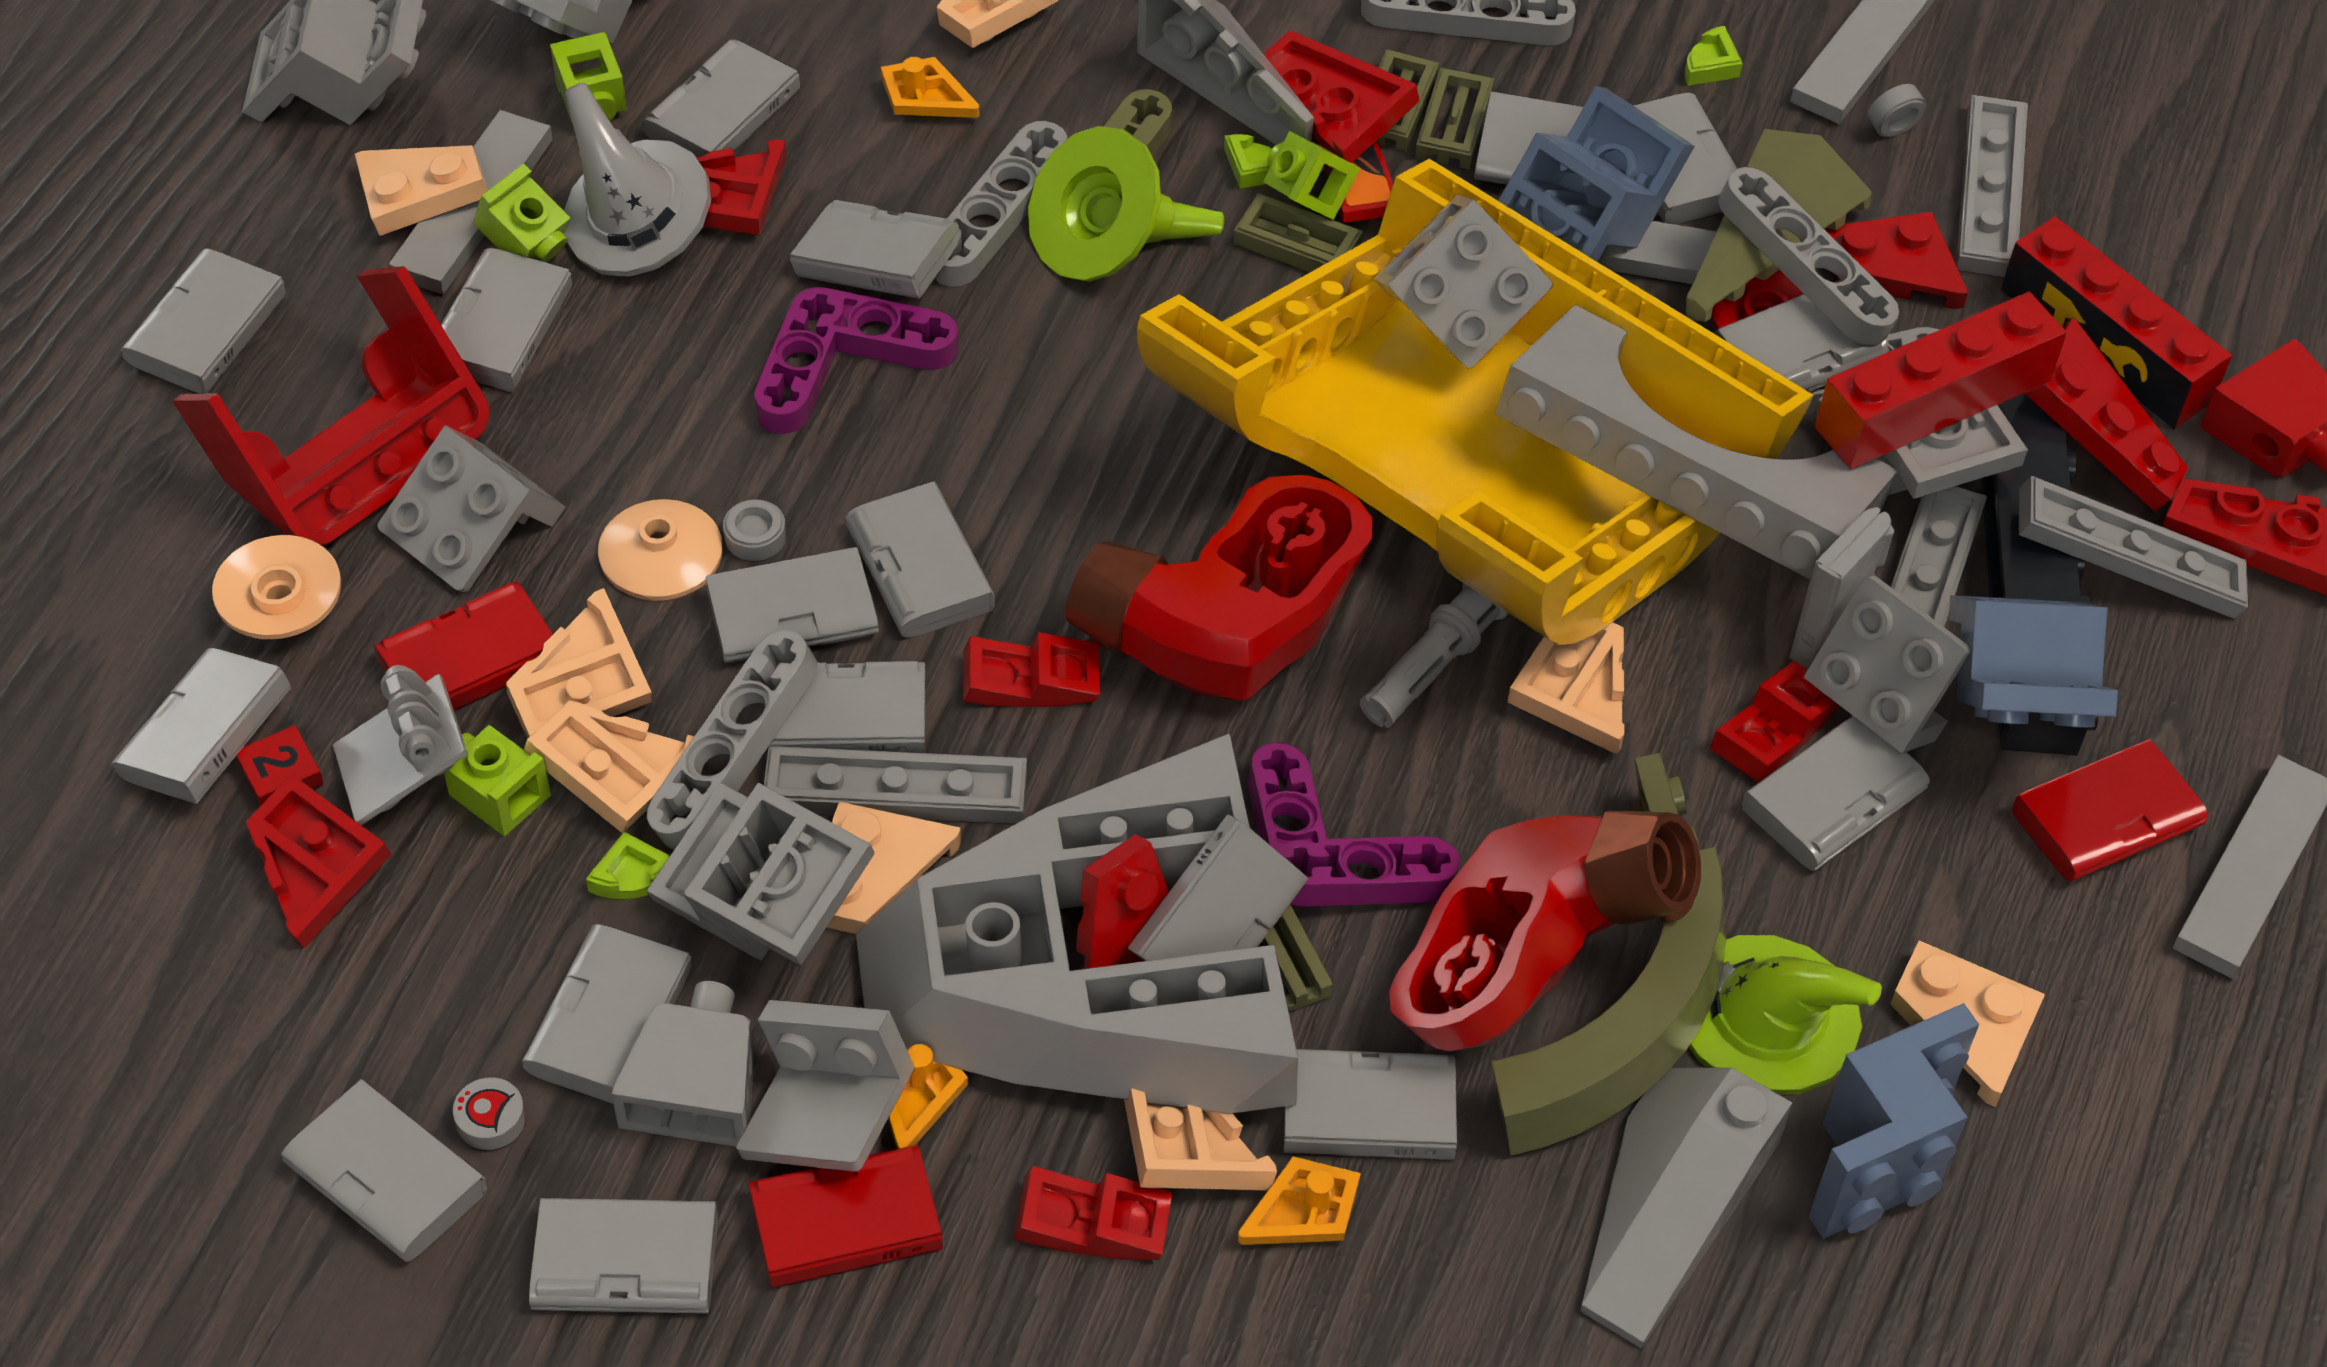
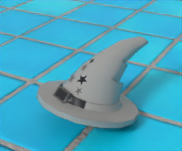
M578 83L564 92L579 146L583 175L571 189L564 212L571 218L565 232L568 244L582 264L602 275L630 277L658 269L682 253L703 228L711 204L709 176L693 152L672 141L644 139L630 143L619 129H614L587 84Z

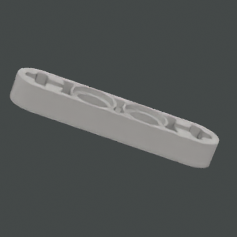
M1361 0V14L1364 19L1370 24L1382 28L1546 46L1559 45L1571 37L1576 14L1575 4L1572 0H1391V2ZM1410 1L1416 2V6L1409 5ZM1432 2H1445L1454 8L1449 11H1436L1427 5ZM1496 7L1505 10L1508 15L1504 17H1491L1484 14L1482 10ZM1520 13L1526 14V18L1519 17ZM1545 17L1555 18V20L1545 19Z
M1035 121L1025 125L958 204L947 219L950 222L959 224L961 237L957 247L934 278L935 281L949 287L963 286L972 282L985 268L1028 214V205L1035 178L1051 152L1067 140V134L1062 127L1048 121ZM1033 151L1038 152V153L1035 155V164L1032 163V161H1033ZM1015 178L1023 180L1028 184V186L1019 191H1008L999 186L1002 181ZM983 214L994 216L999 220L990 227H977L969 222L974 216ZM962 242L964 243V257L958 255L962 250Z
M1750 167L1738 168L1730 173L1718 200L1724 215L1847 337L1863 345L1882 343L1888 337L1898 319L1899 308L1894 298L1769 175L1761 170ZM1779 228L1790 231L1801 242L1793 243L1780 237L1775 229ZM1824 268L1837 275L1841 282L1834 283L1825 280L1817 274L1815 269Z
M783 630L774 632L765 637L756 646L652 798L647 808V820L661 842L668 848L675 850L719 783L737 792L739 791L812 683L817 673V660L804 638L795 631ZM754 703L765 704V709L757 720L744 725L736 724L738 714L743 708ZM719 754L730 755V761L723 771L712 776L701 775L704 764L710 758ZM690 811V814L685 819L676 817L670 822L675 815L686 816Z

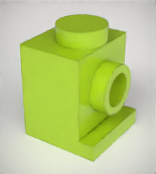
M605 32L550 44L556 86L558 91L561 92L569 116L570 112L564 92L578 83L587 84L609 121L614 118L617 112L627 110L623 77ZM598 59L599 67L572 72L570 64Z
M1289 131L1284 142L1278 143L1271 149L1267 158L1269 171L1263 183L1288 196L1293 201L1334 220L1360 168L1325 148ZM1327 164L1333 167V170L1317 198L1310 194L1323 166Z
M523 163L481 195L472 223L498 249L535 260L539 259L546 263L554 258L568 242L565 232L571 218L530 177L532 171Z
M488 725L476 737L471 733L462 734L468 755L457 761L444 775L449 795L505 837L547 800L551 793L544 758L536 752H533L531 755L495 728Z

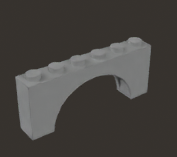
M1574 305L1510 366L1495 415L1808 579L1811 578L1815 562L1864 511L1875 507L1882 510L1898 472V469L1877 458L1850 470L1834 450L1819 456L1795 460L1750 456L1716 446L1685 432L1652 410L1641 400L1626 381L1619 364V355L1628 331L1577 305Z

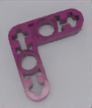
M814 287L800 292L793 299L755 389V408L759 424L766 430L779 434L795 432L802 428L810 418L836 351L926 370L945 368L953 363L958 356V327L955 320L948 314L940 311L829 288ZM818 314H822L816 324V333L811 332L809 320H814ZM872 321L883 322L890 327L887 332L877 336L867 335L859 330L861 326ZM902 330H905L904 339H902ZM931 337H936L933 343H928ZM799 352L811 354L816 358L812 364L805 367H794L785 362L787 357ZM785 386L791 388L792 401H786L783 407H775L782 403L785 395Z
M1276 742L1261 746L1252 756L1247 787L1258 836L1296 868L1301 869L1302 873L1308 878L1290 905L1333 906L1437 902L1444 890L1458 874L1460 856L1452 845L1437 837L1327 839L1310 765L1306 756L1299 749L1289 744ZM1276 772H1279L1282 780H1287L1285 791L1277 792L1279 783ZM1282 815L1293 816L1302 821L1305 828L1299 831H1286L1279 828L1273 819ZM1355 863H1367L1374 866L1381 876L1371 880L1362 879L1355 876L1348 866ZM1396 865L1398 866L1397 875L1395 874ZM1332 867L1335 868L1333 877L1331 876Z

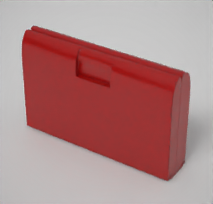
M516 581L468 601L464 605L431 620L428 619L383 639L373 647L385 673L392 666L403 665L414 670L425 682L440 674L443 677L453 710L455 711L506 688V682L527 661L536 659L542 653L544 643L553 634L522 586Z
M2151 739L2020 793L2016 796L2012 807V814L2056 870L2068 881H2074L2206 824V819L2208 818V812L2200 798Z
M918 1144L869 1155L863 1167L855 1172L813 1167L748 1182L771 1289L943 1250L942 1232Z

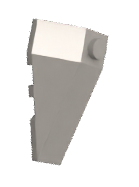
M1138 0L1137 53L1273 144L1277 145L1284 142L1289 131L1312 142L1313 115L1223 4L1217 0Z
M1671 1068L1656 1084L1646 1091L1627 1118L1580 1312L1639 1348H1642L1778 1147L1792 1102L1733 1068Z

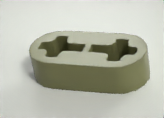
M1151 89L1137 90L1124 98L1103 127L1128 131L1145 144L1152 157H1154L1172 130L1171 101L1159 91ZM1137 119L1143 120V122L1139 125L1137 124Z

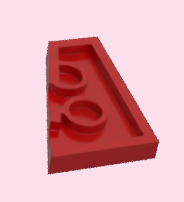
M1291 30L1263 53L1313 115L1312 134L1330 152L1350 163H1353L1420 102L1415 83Z

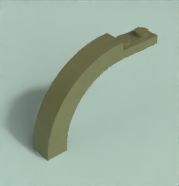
M1656 753L1635 758L1638 796L1642 812L1687 814L1679 776L1667 778L1661 754ZM1691 825L1690 828H1691V830H1692V832H1693V834H1694V836H1695V838H1696V840H1697V844H1698V848H1699V843H1698V839H1697V835H1696L1694 826ZM1716 847L1702 850L1699 848L1701 882L1691 910L1677 921L1664 922L1659 942L1648 964L1635 983L1615 1004L1580 1030L1557 1042L1527 1053L1491 1061L1497 1099L1511 1156L1547 1147L1578 1135L1611 1118L1640 1098L1656 1084L1687 1050L1702 1027L1710 1010L1723 971L1726 947L1722 874Z

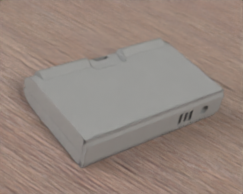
M729 40L642 121V130L650 139L672 141L693 152L695 157H701L709 152L732 148L733 152H735L799 92V74L797 70L740 41Z
M1491 92L1474 179L1507 185L1536 132L1567 137L1583 107Z
M1681 93L1634 105V107L1695 146L1657 212L1662 222L1677 225L1722 213L1718 202L1719 196L1730 173L1737 169L1696 96L1693 93Z
M834 200L823 210L792 251L790 261L798 277L920 299L957 247L961 231L959 230V224L950 222L946 218L911 212L897 213L879 210L875 206Z
M495 248L484 249L441 323V326L477 383L511 393L514 392L572 287L571 273L569 269Z
M203 249L121 348L122 356L129 364L144 372L198 394L208 393L285 297L284 281L281 279V276L215 250Z
M1805 294L1715 331V335L1808 392L1825 386L1829 377L1889 352L1885 340L1877 345H1863L1851 340Z
M935 481L865 503L847 513L845 517L846 526L902 637L919 636L993 611L995 607V594Z
M1875 507L1864 511L1814 564L1789 656L1792 661H1796L1807 670L1862 580L1869 576H1875L1877 567L1885 564L1894 529L1891 526L1889 514L1886 512L1880 513V508Z
M858 547L705 576L708 599L725 663L747 661L756 646L765 637L783 630L795 631L801 635L808 647L860 639L879 633L877 616Z
M208 648L174 687L153 715L142 725L111 762V766L115 768L114 771L121 778L132 784L197 804L291 689V684L279 666L220 649Z
M925 662L817 663V673L812 683L768 748L802 747L926 753ZM768 748L765 751L766 758L768 756Z
M1852 715L1744 793L1742 810L1803 866L1811 871H1816L1926 790L1930 781L1926 771L1907 752H1899Z
M1226 815L1127 949L1144 962L1258 947L1307 882L1308 878L1247 825L1230 815Z
M598 924L592 925L522 1060V1063H524L523 1068L531 1075L547 1082L614 1104L612 1098L614 1084L652 1008L660 1003L675 1004L692 969V960L689 953L615 928Z
M1296 1049L1298 1055L1296 1105L1284 1106V1154L1455 1159L1457 1148L1455 1055Z
M362 1079L292 1139L281 1154L283 1157L282 1161L406 1262L415 1259L484 1197L487 1191L484 1176Z
M540 1198L529 1290L531 1310L709 1313L718 1226L716 1201Z

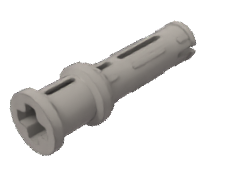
M1463 583V590L1449 605H1440L1431 614L1429 629L1424 633L1423 637L1398 660L1376 686L1360 699V707L1363 713L1377 726L1383 727L1385 725L1386 728H1390L1412 701L1433 682L1457 655H1465L1474 651L1480 644V634L1493 620H1502L1509 613Z

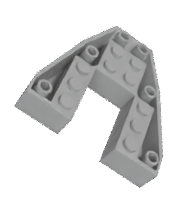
M1230 733L1046 807L917 878L856 934L864 1008L889 1010L907 1050L913 1045L923 1044L932 1050L934 1062L1013 1084L1128 1100L1130 1089L1132 1088L1145 1092L1148 1103L1186 1108L1188 1104L1202 1108L1204 1111L1226 1114L1296 1105L1298 1055L1274 945L1074 971L1069 970L1059 909L1083 906L1080 896L1084 868L1136 834L1151 842L1166 886L1170 892L1226 815L1240 820L1249 827Z

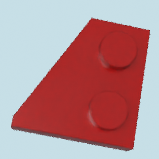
M785 140L767 141V152L734 157L733 149L728 148L696 157L709 176L711 204L703 227L760 236L787 158Z
M1932 212L1847 223L1836 231L1827 227L1824 229L1891 296L1910 299L1912 290L1946 297L1945 307L1964 308L1968 290ZM1831 272L1835 282L1840 280L1837 275Z
M1136 834L1083 869L1080 901L1083 904V916L1078 924L1076 951L1085 956L1084 969L1143 962L1127 948L1169 891L1151 842Z

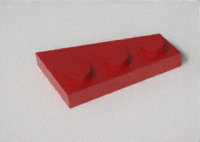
M2073 317L2062 326L2067 334L2051 381L2025 392V394L2156 512L2172 499L2188 470V466Z
M2182 478L2162 525L2163 528L2246 560L2247 567L2327 595V507H2320V497L2297 494L2294 502L2291 503L2264 499L2263 495L2256 488Z

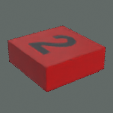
M296 725L246 745L236 755L238 764L260 806L290 774L297 777L311 789L324 785L320 770Z

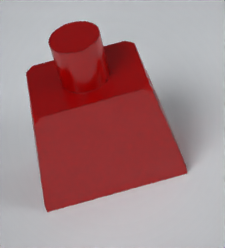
M2293 339L2215 387L2200 427L2274 477L2284 478L2309 461L2327 475V372L2301 343Z

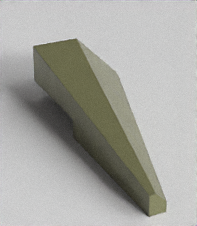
M1764 129L1747 167L1761 170L1769 175L1823 229L1827 227L1836 231L1845 225L1846 213L1854 208L1865 211L1870 207L1872 191L1821 135ZM1725 215L1686 297V317L1691 320L1706 322L1711 318L1712 308L1715 304L1724 298L1736 301L1744 295L1745 284L1754 277L1766 280L1779 271ZM1775 229L1776 233L1783 239L1793 243L1801 242L1792 232L1785 229Z

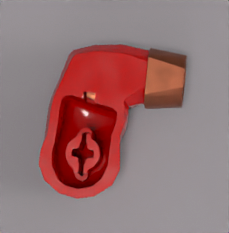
M1308 475L1268 477L1248 488L1228 523L1211 537L1196 562L1168 565V561L1163 556L1106 540L1097 543L1082 561L1073 580L1065 610L1066 621L1071 626L1093 638L1095 642L1099 643V646L1111 649L1122 656H1131L1162 679L1195 695L1239 701L1249 699L1283 668L1302 657L1316 645L1334 615L1372 540V516L1357 496L1332 481Z
M1606 811L1604 816L1562 815L1526 820L1488 834L1440 896L1415 949L1398 970L1389 989L1391 1013L1430 1048L1446 1051L1470 1049L1490 1045L1504 1038L1521 1022L1534 1004L1557 985L1571 967L1583 946L1585 937L1601 932L1614 924L1627 925L1656 917L1662 922H1674L1683 918L1691 910L1701 882V857L1697 840L1689 824L1680 815L1670 812Z

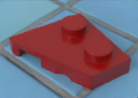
M292 774L246 821L255 847L261 854L265 864L264 870L271 888L277 895L284 912L288 931L302 948H305L392 855L382 840Z

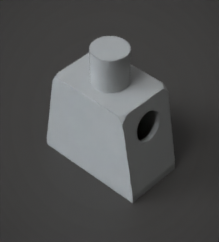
M702 981L695 986L690 1007L660 1003L652 1008L613 1087L612 1098L619 1129L736 1147L750 1122L754 1043L751 1020L744 1015L731 1013L735 993L731 988L715 981Z

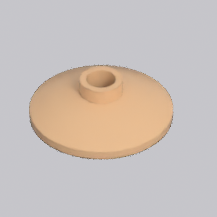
M668 499L642 502L620 512L605 527L598 544L599 563L606 579L619 591L631 597L649 601L672 600L698 590L706 584L705 576L716 573L723 554L722 537L713 519L696 506Z
M269 536L249 542L227 557L215 575L212 596L219 616L233 630L252 638L282 639L303 633L327 617L338 601L341 591V576L335 559L320 544L299 536Z

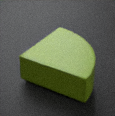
M1725 26L1706 31L1701 36V40L1689 52L1685 67L1687 86L1740 78L1743 63Z
M1244 134L1225 135L1224 151L1239 188L1244 189L1265 185L1263 181L1269 171L1267 158L1272 148L1253 142L1254 136Z
M624 832L586 878L588 892L600 897L619 900L649 895L647 889L670 856Z

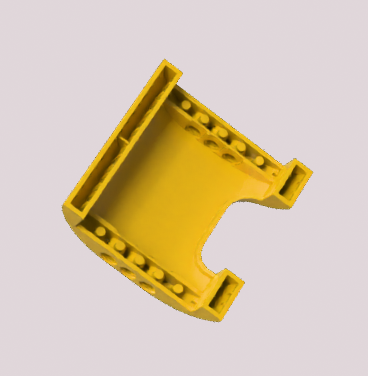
M1427 159L1395 177L1380 230L1375 237L1222 322L1178 294L1141 314L1137 324L1140 353L1145 366L1155 378L1248 440L1268 450L1290 457L1330 478L1438 552L1440 562L1449 574L1548 640L1560 645L1577 643L1607 627L1686 568L1715 540L1720 532L1495 415L1510 366L1574 305H1577L1628 331L1619 355L1621 371L1634 392L1652 410L1676 427L1699 439L1734 452L1762 458L1778 459L1814 396L1431 159ZM1457 194L1474 199L1552 281V288L1472 368L1462 365L1402 301L1390 297L1373 280Z

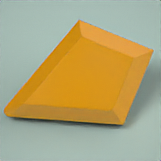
M909 57L903 63L880 67L881 78L895 115L977 118L980 115L979 104L936 57L925 59Z
M923 1044L913 1045L907 1050L913 1062L914 1070L888 1118L897 1149L916 1145L968 1086V1077L961 1069L934 1062L932 1050Z
M1293 1156L1238 1231V1243L1241 1245L1344 1241L1361 1173Z

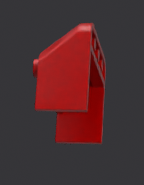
M405 266L369 269L357 275L363 288L388 326L387 329L368 342L362 355L364 375L376 394L285 458L268 436L256 431H242L218 393L181 394L172 400L224 482L285 535L307 538L320 545L332 542L400 492L445 425L472 439H476L483 433L488 424L489 406L484 394Z

